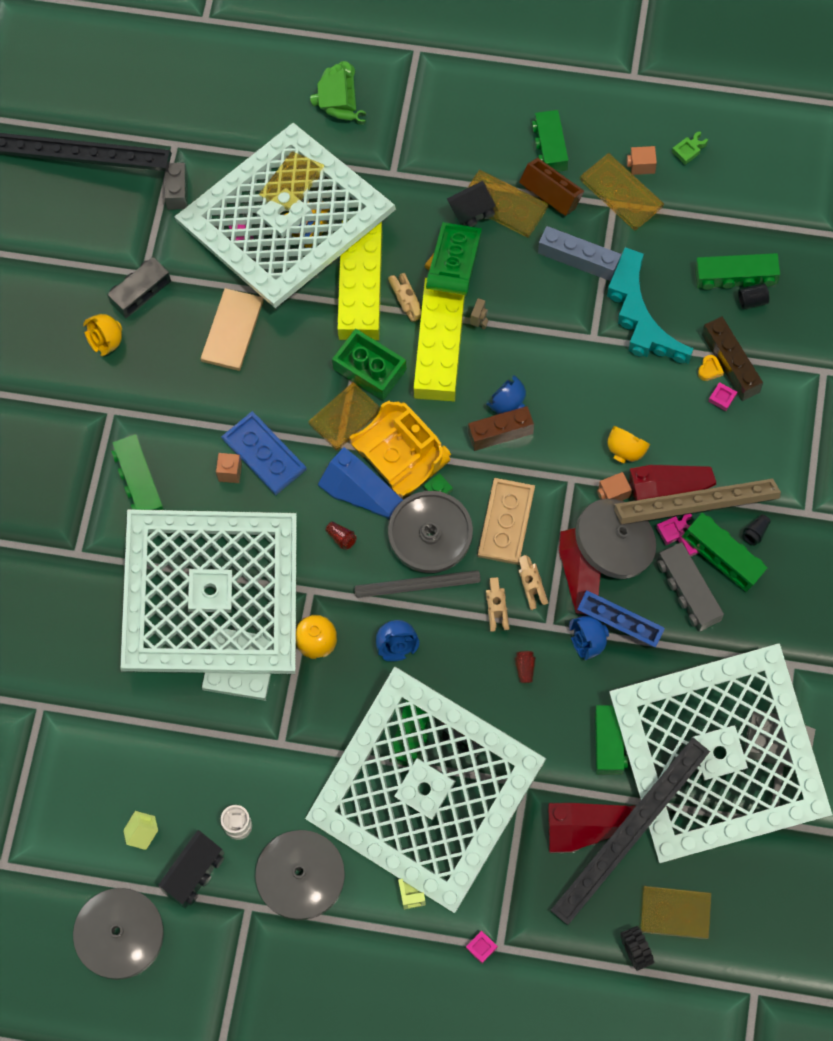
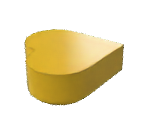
M714 355L705 356L702 365L699 367L698 377L703 381H709L723 376L724 372L717 357Z

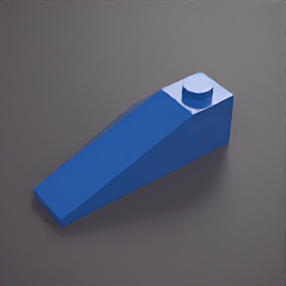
M345 447L330 461L318 483V486L334 499L344 500L356 507H363L371 510L372 513L388 519L391 518L395 508L403 501L368 466Z

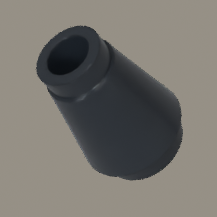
M760 515L743 530V539L750 545L760 543L771 523L770 519L766 515Z

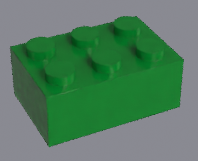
M356 328L332 358L333 370L383 401L407 370L406 359Z

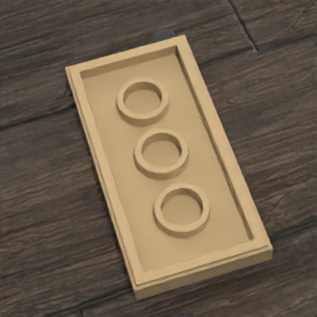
M224 289L201 356V362L237 371L241 370L264 301L263 297Z
M494 478L478 557L519 565V557H521L535 485Z

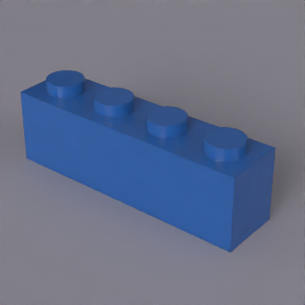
M587 590L577 610L655 648L665 629Z

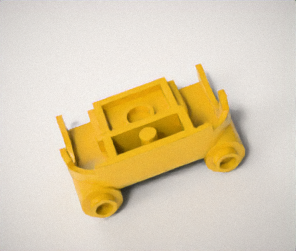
M389 400L383 403L376 418L366 428L349 437L350 444L374 466L390 484V488L403 500L412 495L450 462V451L444 445L441 446L437 436L404 402H390Z

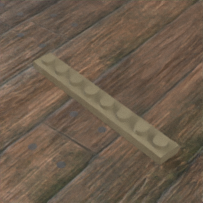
M767 479L615 504L614 511L620 523L627 524L779 499L781 491L774 479Z

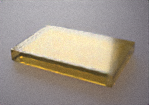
M292 151L259 195L262 196V199L264 197L268 202H276L289 211L294 203L302 200L304 197L303 193L307 188L309 190L312 187L313 180L318 179L324 164ZM287 192L290 195L289 201L286 203L279 202V194Z
M353 382L308 422L315 431L338 451L349 441V437L352 434L358 433L378 415L380 407Z
M644 886L641 914L642 933L708 939L711 893Z

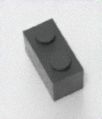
M170 163L168 171H165V201L168 210L185 209L188 206V174L185 163Z

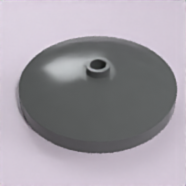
M438 491L418 492L404 499L393 511L388 526L389 542L396 557L407 567L425 573L445 571L458 564L467 554L473 537L472 521L463 504L451 495Z
M617 499L595 501L581 513L576 523L575 535L579 550L592 567L607 576L627 579L639 575L651 564L656 553V538L648 520L621 524L614 511L615 504L624 503L623 501Z
M307 830L290 831L276 837L265 847L256 866V884L262 900L273 912L292 920H308L328 911L338 900L345 881L344 864L337 848L324 836ZM303 870L301 876H297L295 872Z
M126 888L106 890L91 898L79 912L73 930L74 947L82 963L96 975L112 980L131 978L146 970L157 958L164 939L163 921L155 905L143 894ZM119 928L120 933L118 935H113L115 929Z

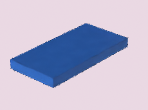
M253 411L221 436L222 440L235 454L240 455V459L275 496L307 470L306 466Z

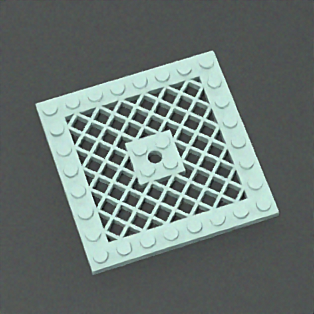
M292 123L175 216V220L276 308L388 217L396 208L385 196L296 124ZM286 156H295V159L286 160ZM294 166L293 170L285 171V167ZM307 166V169L298 170V167ZM280 167V171H271V168ZM311 176H320V180H311ZM297 177H306V181H297ZM279 178V182L270 183V179ZM284 178H292V181L283 182ZM257 179H265V183L256 182ZM333 186L332 190L323 191L324 187ZM310 187H319V190L310 191ZM296 188H305V192H296ZM278 189L277 193L269 194V190ZM264 190V194H255V191ZM242 191H250V195H242ZM332 197L331 201L322 202V198ZM336 197H345V201H336ZM318 198L317 202L308 203L309 199ZM263 201L262 205L254 206V202ZM249 202V206H240V203ZM227 203H235V207H227ZM358 207V211L349 212V208ZM335 208H344V212H335ZM321 209H330V213H321ZM283 211H289L286 215H280ZM248 213L247 217L239 218V214ZM253 213H256L258 217H252ZM226 214H234V218H225ZM212 215H220V219H212ZM343 219L342 224H334V220ZM329 220V224L320 225V221ZM306 221H315V225H306ZM260 224V228H251V225ZM233 225L232 229L224 230V226ZM238 225H246V229L237 228ZM328 231V236H319V232ZM314 232V236L305 237V233ZM300 233V237L291 238V234ZM273 234L272 239H264V235ZM259 235L258 239L250 240V236ZM236 236H245V240H236ZM299 244V249H290V245ZM304 244H313V248H304ZM285 245V249L276 250V246ZM263 246H271V250L262 251ZM249 247H257V251L248 250ZM289 256H298V260L289 261ZM270 257V262H261V258ZM275 257H284V261H275ZM283 268L282 273H274V269Z
M127 510L121 671L295 674L296 513ZM165 533L173 534L170 537H168ZM207 534H216V535L211 538V537H210L209 535H207ZM228 534H234L236 536L232 539ZM159 535L165 541L157 547L152 540ZM250 535L258 536L255 539H253ZM178 536H181L186 541L180 547L173 542ZM200 536L207 541L201 548L194 542ZM222 536L228 541L223 548L216 543ZM242 537L250 542L244 548L237 543ZM264 537L271 543L265 549L258 544ZM149 545L154 551L147 556V548ZM168 545L175 550L169 557L162 551ZM190 545L196 550L191 557L184 552ZM210 546L218 551L212 557L205 552ZM232 546L239 552L233 558L226 553ZM253 547L260 552L255 558H252L247 553ZM274 547H275V559L268 553V552H270ZM156 555H159L164 560L158 566L151 561ZM178 555L185 560L179 567L172 561ZM200 555L207 561L201 567L194 562ZM221 556L228 561L222 568L215 562ZM242 556L249 561L244 568L237 563ZM263 557L271 562L265 568L258 563ZM147 564H148V565L153 569V571H151V572L146 576V574H147ZM168 564L174 569L169 576L161 571ZM191 565L194 569H189L188 576L183 570ZM211 565V566L214 567L216 570L207 569V568ZM231 566L239 571L233 577L232 570H228ZM253 566L260 572L254 578L247 573ZM275 566V574L273 577L268 572ZM156 574L163 579L157 586L151 581ZM178 574L185 580L179 586L172 581ZM242 575L249 581L243 588L236 582ZM263 576L270 581L265 588L257 582ZM146 584L152 589L147 595ZM167 584L174 589L168 596L161 591ZM187 585H189V597L182 591ZM232 586L238 590V592L233 597ZM252 586L260 591L255 597L246 592ZM207 587H214L216 593L207 595L204 590ZM272 587H274V597L268 593ZM157 593L163 600L155 606L150 599ZM177 594L184 599L178 606L171 601ZM242 595L249 601L243 607L236 602ZM263 595L270 601L264 608L257 602ZM145 603L152 609L146 615ZM166 604L173 609L167 616L160 611ZM187 605L188 612H193L189 616H187L182 611V609ZM231 605L238 611L232 617L227 614L231 613ZM252 605L260 611L253 618L246 612ZM273 606H274V617L271 616V615L267 612V611H269ZM205 612H215V613H213V614L209 617ZM154 614H157L162 619L156 626L149 621ZM176 614L183 619L178 626L171 621ZM198 614L206 620L199 627L192 621ZM220 614L227 620L221 627L214 622ZM241 615L248 620L243 627L235 622ZM263 615L270 621L264 628L257 622ZM146 624L151 630L144 635V626ZM165 624L173 629L167 636L159 630ZM187 624L194 629L188 637L181 631ZM209 624L216 630L210 637L202 631ZM230 625L237 630L232 637L224 631ZM252 625L259 631L253 638L246 632ZM273 626L274 638L267 632ZM154 634L161 639L155 646L148 641ZM176 634L183 639L177 646L170 641ZM199 634L205 641L197 647L191 640ZM219 635L226 640L221 647L213 641ZM241 635L248 640L242 648L235 642ZM263 635L270 641L264 648L256 642ZM164 644H167L171 649H166V648H161V647H162ZM188 644L192 649H182V648H183L185 645ZM207 645H210L213 649H204V648H205ZM232 645L236 650H228L226 648ZM253 645L257 650H247V649H248L250 646Z
M780 643L609 691L641 800L658 780L654 763L664 768L660 775L661 777L673 758L678 756L676 752L681 743L685 745L689 743L684 740L689 729L699 734L692 738H695L711 751L700 766L697 767L699 772L694 781L688 778L687 782L691 783L687 794L680 791L676 793L684 797L679 808L669 803L666 805L677 811L672 821H670L667 807L665 806L649 826L659 863L832 815ZM764 671L766 678L757 673ZM751 675L746 685L736 680ZM754 677L765 682L760 692L749 687ZM730 681L725 691L715 686ZM732 683L744 688L739 698L727 693ZM767 685L769 686L772 699L763 695ZM708 687L704 697L693 692ZM711 689L723 694L718 704L706 699ZM747 690L758 696L753 706L742 701ZM687 693L682 703L672 698ZM690 694L701 700L696 711L685 705ZM725 696L736 701L731 712L720 707ZM760 698L771 703L767 713L755 708ZM666 699L661 709L651 704ZM668 701L680 706L675 717L664 711ZM704 702L715 708L710 718L699 713ZM739 704L750 709L745 720L734 714ZM645 705L639 715L637 707ZM774 706L776 708L779 721L769 716ZM647 707L659 712L654 722L642 717ZM683 708L694 714L689 724L678 719ZM718 710L729 715L724 726L713 720ZM753 711L764 717L759 727L748 722ZM661 714L672 719L667 730L656 725ZM696 716L707 721L702 732L691 726ZM731 718L743 723L738 733L735 725L727 727ZM767 719L778 725L773 735L762 730ZM641 720L651 725L646 736ZM675 722L686 727L681 738L670 732ZM710 723L720 728L719 730L706 733ZM746 725L757 731L752 741L741 736ZM654 728L665 733L660 744L649 739ZM780 728H782L786 742L776 737ZM759 733L771 738L765 749L755 744ZM668 735L679 741L674 751L662 746ZM740 740L749 744L745 754H743ZM773 741L785 746L780 756L768 751ZM647 742L658 747L653 757L651 756ZM718 746L726 750V756L723 759H717L713 754L714 749ZM752 746L763 752L758 763L747 757ZM660 749L671 754L666 765L655 760ZM787 749L792 763L782 759ZM766 754L777 760L772 770L761 765ZM746 761L756 766L751 776L740 771L748 768ZM780 762L791 767L786 778L775 773ZM759 768L769 773L765 784L754 779ZM794 771L799 785L789 780ZM734 772L729 782L719 777ZM701 773L704 780L713 778L708 788L696 783ZM737 774L748 779L743 790L732 785ZM773 776L784 781L778 792L768 787ZM716 780L727 786L722 796L711 791ZM751 782L762 787L757 798L746 792ZM786 784L798 789L793 799L782 794ZM694 786L705 791L700 802L689 797ZM729 788L741 793L736 804L725 799ZM765 789L776 795L771 806L760 800ZM801 792L803 800L796 801ZM708 794L719 799L714 810L703 805ZM743 796L755 801L749 812L738 806ZM779 797L789 802V804L775 807ZM687 800L698 805L693 816L682 811ZM722 801L733 807L728 818L717 812ZM758 803L768 808L767 810L753 813ZM701 807L712 813L706 824L695 818ZM736 809L746 814V816L731 820ZM679 813L690 819L685 830L674 824ZM715 815L725 820V822L710 825ZM693 821L703 826V828L688 832ZM673 828L682 832V834L674 835Z
M394 667L305 819L399 879L403 878V881L420 892H424L429 898L456 913L547 758L399 668ZM403 698L409 701V702L400 704V702L402 701ZM410 705L413 717L402 719L400 708ZM415 705L427 713L417 716ZM396 711L398 721L389 723ZM429 717L432 728L421 731L418 719ZM434 717L447 725L436 727ZM414 720L417 732L406 735L404 723ZM399 724L402 736L391 739L389 727ZM448 728L451 740L440 742L437 731ZM453 729L465 736L455 739ZM385 730L387 740L377 742ZM433 732L436 744L425 746L422 734ZM418 736L420 748L410 750L407 738ZM403 739L405 751L395 754L392 742ZM467 739L469 752L459 754L456 742ZM471 740L485 748L474 750ZM388 743L390 755L380 758L378 746ZM451 743L454 755L444 758L441 746ZM436 747L439 759L428 761L426 750ZM372 750H374L376 759L366 761ZM422 751L424 761L417 758L413 764L411 753ZM486 751L488 763L477 765L475 753ZM490 751L503 759L493 762ZM407 755L409 767L399 769L396 757ZM470 755L473 767L462 769L460 757ZM392 759L394 771L384 773L381 761ZM455 759L458 771L447 773L445 761ZM377 762L379 774L369 777L366 765ZM440 762L442 772L430 765ZM505 763L507 775L496 777L494 765ZM509 763L515 766L512 772ZM489 766L492 779L481 781L479 769ZM362 769L364 778L355 780ZM409 770L407 776L402 782L400 772ZM474 770L477 782L466 785L464 772ZM395 774L398 786L388 788L385 776ZM459 774L462 786L452 788L456 781L449 776ZM380 778L383 790L373 792L370 780ZM508 778L500 791L498 780ZM365 781L368 793L358 796L355 784ZM423 782L428 783L431 787L428 795L420 793L419 787ZM493 782L496 794L485 797L482 784ZM478 786L481 798L470 800L467 788ZM351 787L353 797L344 799ZM398 789L394 797L401 801L391 804L389 791ZM463 789L466 802L455 804L452 792ZM384 793L387 805L376 807L374 795ZM448 795L450 806L440 808ZM369 797L372 809L362 811L359 799ZM497 797L490 810H488L486 800ZM354 800L357 812L347 815L344 803ZM482 801L485 813L474 816L471 803ZM403 804L405 817L395 819L392 807ZM408 805L420 813L410 815ZM467 805L469 817L459 820L456 807ZM339 806H340L341 814H340L339 812H337V809L339 808ZM388 808L390 820L380 823L377 811ZM452 809L454 821L444 823L441 811ZM373 812L375 824L365 826L362 814ZM437 814L439 825L429 827L426 817L433 820ZM358 816L360 826L348 818ZM421 816L424 828L414 831L411 818ZM485 817L477 830L475 819ZM406 820L409 832L399 834L396 822ZM470 820L473 833L463 835L460 823ZM391 824L394 836L384 838L381 826ZM455 824L458 836L448 839L445 826ZM376 827L378 837L367 831V829ZM440 828L443 840L432 842L430 830ZM425 831L428 844L417 846L415 834ZM410 835L413 848L402 850L400 837ZM474 836L466 849L464 838ZM395 839L397 849L385 841ZM459 840L462 852L451 854L448 842ZM444 843L447 856L436 858L434 845ZM429 847L432 859L421 862L418 849ZM414 851L416 861L404 853ZM463 855L457 866L454 867L452 858ZM448 859L451 871L440 873L437 861ZM433 862L435 873L423 865ZM451 875L448 881L442 878V876Z

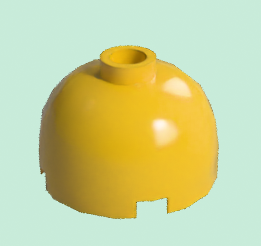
M98 314L84 321L83 327L87 325V331L84 332L85 337L95 352L99 350L101 352L100 355L104 356L118 348L122 340V326L113 317L107 314Z
M613 426L608 437V448L615 454L613 458L623 464L626 460L630 462L640 460L651 445L616 426Z
M311 615L298 623L296 628V646L304 656L316 659L322 656L326 657L334 650L337 644V632L330 620L321 615Z

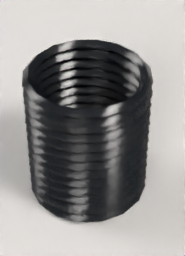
M765 283L739 288L738 290L739 302L744 310L769 304V291Z

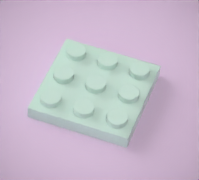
M230 629L224 630L230 637L237 632ZM248 633L252 638L256 635L254 633ZM221 635L213 640L219 647L226 642ZM241 635L235 642L242 648L248 640ZM263 635L256 642L264 648L270 641ZM232 645L226 648L228 650H236ZM252 645L247 650L257 649ZM205 673L202 690L266 701L271 674Z

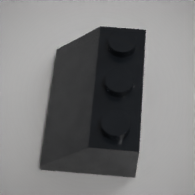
M197 830L159 883V888L166 896L185 909L188 905L191 906L198 897L197 892L201 886L205 887L210 881V874L213 869L219 868L224 861L222 848L201 831Z

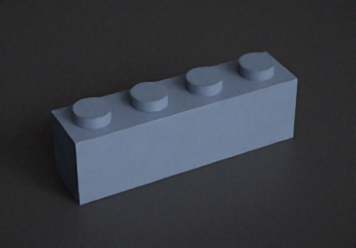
M546 226L539 241L538 254L609 281L612 280L621 258L620 253Z

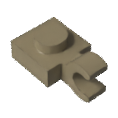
M478 298L471 313V325L478 327L480 324L482 329H485L488 324V319L486 318L488 309H485V300Z

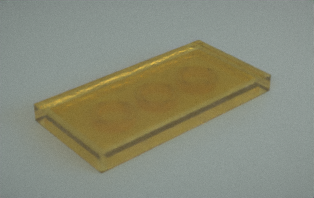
M610 153L606 154L580 176V180L634 230H637L664 206V203Z
M479 169L468 188L481 181H484L489 188L499 209L490 219L529 238L547 210L548 204Z

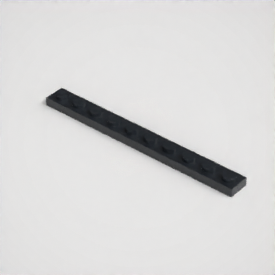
M0 133V154L158 171H168L172 155L170 150Z
M695 738L689 741L551 909L556 916L567 925L570 924L711 751Z

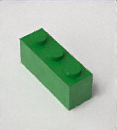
M552 110L535 113V121H532V131L537 134L535 146L536 150L540 149L541 154L538 155V158L557 172L568 171V156L559 111Z
M415 705L417 716L427 713ZM405 706L402 719L413 717L411 706ZM429 717L418 719L421 731L427 730L430 722ZM414 720L404 723L406 735L417 732ZM399 725L395 738L402 736ZM429 733L422 734L424 743H427ZM418 736L407 738L410 750L420 748ZM403 739L393 742L395 754L405 751ZM422 751L411 753L413 764L417 758L422 760ZM407 755L396 757L398 765L409 767Z
M596 705V775H623L624 768H628V755H624L625 744L614 706Z

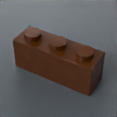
M539 158L527 164L519 181L528 191L539 196L542 201L550 204L565 216L576 209L584 193L583 189Z
M528 406L468 423V434L474 451L531 435L534 430V423Z

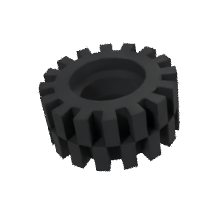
M639 926L620 933L625 951L636 971L655 963L651 949L648 946L649 944Z

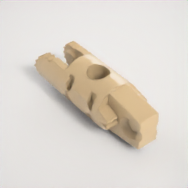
M405 273L400 274L399 281L395 275L388 277L403 311L406 312L411 322L418 321L421 317V306Z
M527 555L519 557L521 565L519 574L530 609H536L537 605L534 594L537 593L542 604H548L537 565L532 564L530 557Z
M498 577L490 578V590H486L490 631H496V621L494 618L500 617L503 619L502 626L504 630H509L505 589L499 588Z

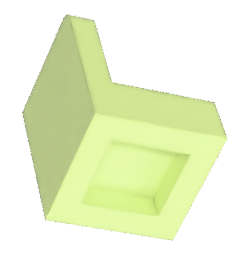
M135 811L124 828L126 845L146 850L158 832L155 816Z
M403 878L398 879L404 910L426 905L424 892H420L406 882H403Z

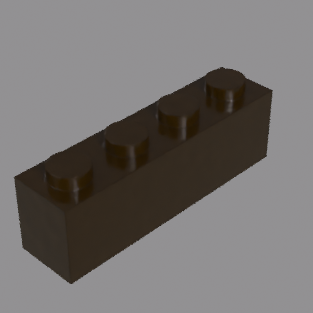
M723 316L704 324L702 336L714 356L719 360L723 371L740 399L744 401L760 393L763 381Z

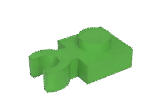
M696 132L692 140L686 137L673 147L672 153L686 165L700 154L699 148L706 147L708 139L699 141L701 132Z

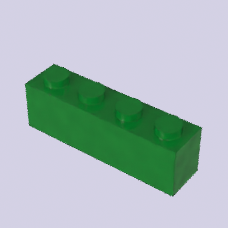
M778 253L697 257L695 264L697 288L705 290L715 287L726 289L733 288L734 286L747 287L760 283H765L769 287L778 284L780 278Z
M136 434L112 442L115 450L111 451L115 463L120 462L121 468H118L121 480L126 479L128 484L124 487L128 498L132 497L134 504H131L132 510H164Z
M703 512L681 536L745 592L756 583L768 568L761 559L753 556L743 544L738 543L731 537L728 531L720 528L711 517L706 516Z

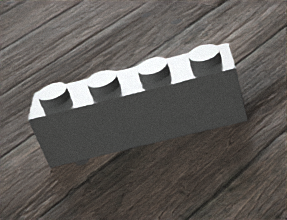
M681 542L660 552L657 565L662 573H666L668 577L667 582L671 590H675L678 594L680 606L683 609L686 608L689 613L688 619L693 627L696 626L700 632L722 621L724 613L683 543Z

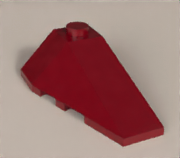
M646 465L630 468V487L635 501L705 490L715 486L717 483L712 468L709 466Z
M576 528L560 532L559 555L568 582L575 614L587 615L577 610L586 590L599 596L601 572L592 567L582 555L576 541Z
M549 803V853H572L580 848L611 838L636 806Z

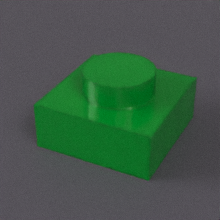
M440 473L423 485L425 491H438L450 494L453 491V487Z

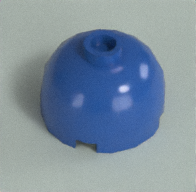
M515 375L512 376V382L507 380L492 395V403L489 400L486 403L496 414H502L525 406L522 402L526 398V389Z
M581 616L570 621L569 629L570 631L574 630L575 635L571 639L578 655L581 658L585 657L584 660L600 655L605 649L607 637H609L606 625H602L598 619L590 616Z
M393 620L385 623L378 630L375 641L378 654L383 656L384 660L393 662L405 659V654L415 653L420 642L412 625L403 620Z

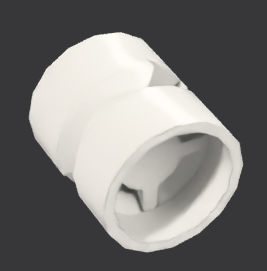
M232 805L223 811L221 825L227 836L240 840L250 834L252 821L245 808L239 805Z

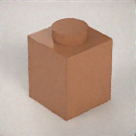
M655 146L631 147L630 155H627V167H631V175L655 174L657 164Z
M219 453L216 469L219 482H240L242 467L240 455Z
M621 472L601 480L597 493L600 500L617 499L623 501L630 498L631 488L624 473Z

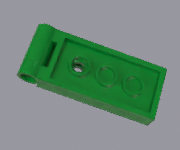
M442 222L427 277L426 289L467 296L480 245L482 228Z

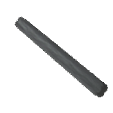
M475 570L356 585L355 596L361 598L479 583L481 580L480 572Z

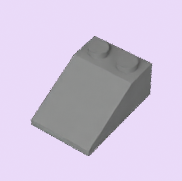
M753 711L749 722L759 727L764 717ZM770 713L769 716L779 721L777 714ZM767 719L762 730L773 735L778 725ZM805 725L812 747L816 729ZM748 726L746 739L752 741L757 731ZM780 728L776 737L786 742L782 728ZM759 733L755 744L765 749L771 738ZM773 741L768 751L780 756L785 746ZM746 742L743 754H745L749 746V744H747ZM752 746L747 757L759 760L763 752ZM787 749L782 759L792 763ZM766 754L763 762L775 764L777 760ZM780 762L779 764L781 766L789 767L782 762Z

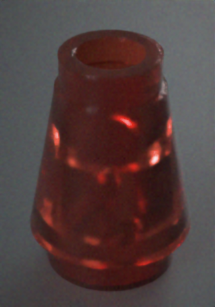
M334 521L330 522L326 527L325 531L341 549L345 548L348 550L355 544L357 537L354 535V531Z
M532 651L516 652L514 659L520 683H532L536 660Z

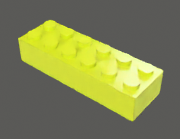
M382 221L340 255L339 340H347L355 328L370 338L379 340Z
M425 278L414 380V398L455 402L465 295L426 289L427 278Z

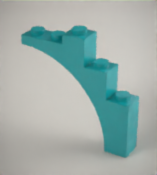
M625 247L608 287L607 297L615 302H624L619 313L618 324L626 329H635L628 351L640 357H648L650 351H653L658 356H667L673 358L678 363L689 364L694 348L680 343L663 331L653 320L644 304L639 284V272L644 254Z

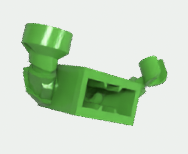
M342 61L331 68H326L317 84L318 93L311 95L310 100L313 106L319 105L322 110L332 117L349 121L356 119L358 124L363 125L366 123V120H360L358 116H366V113L363 110L353 113V111H356L354 66L349 62Z

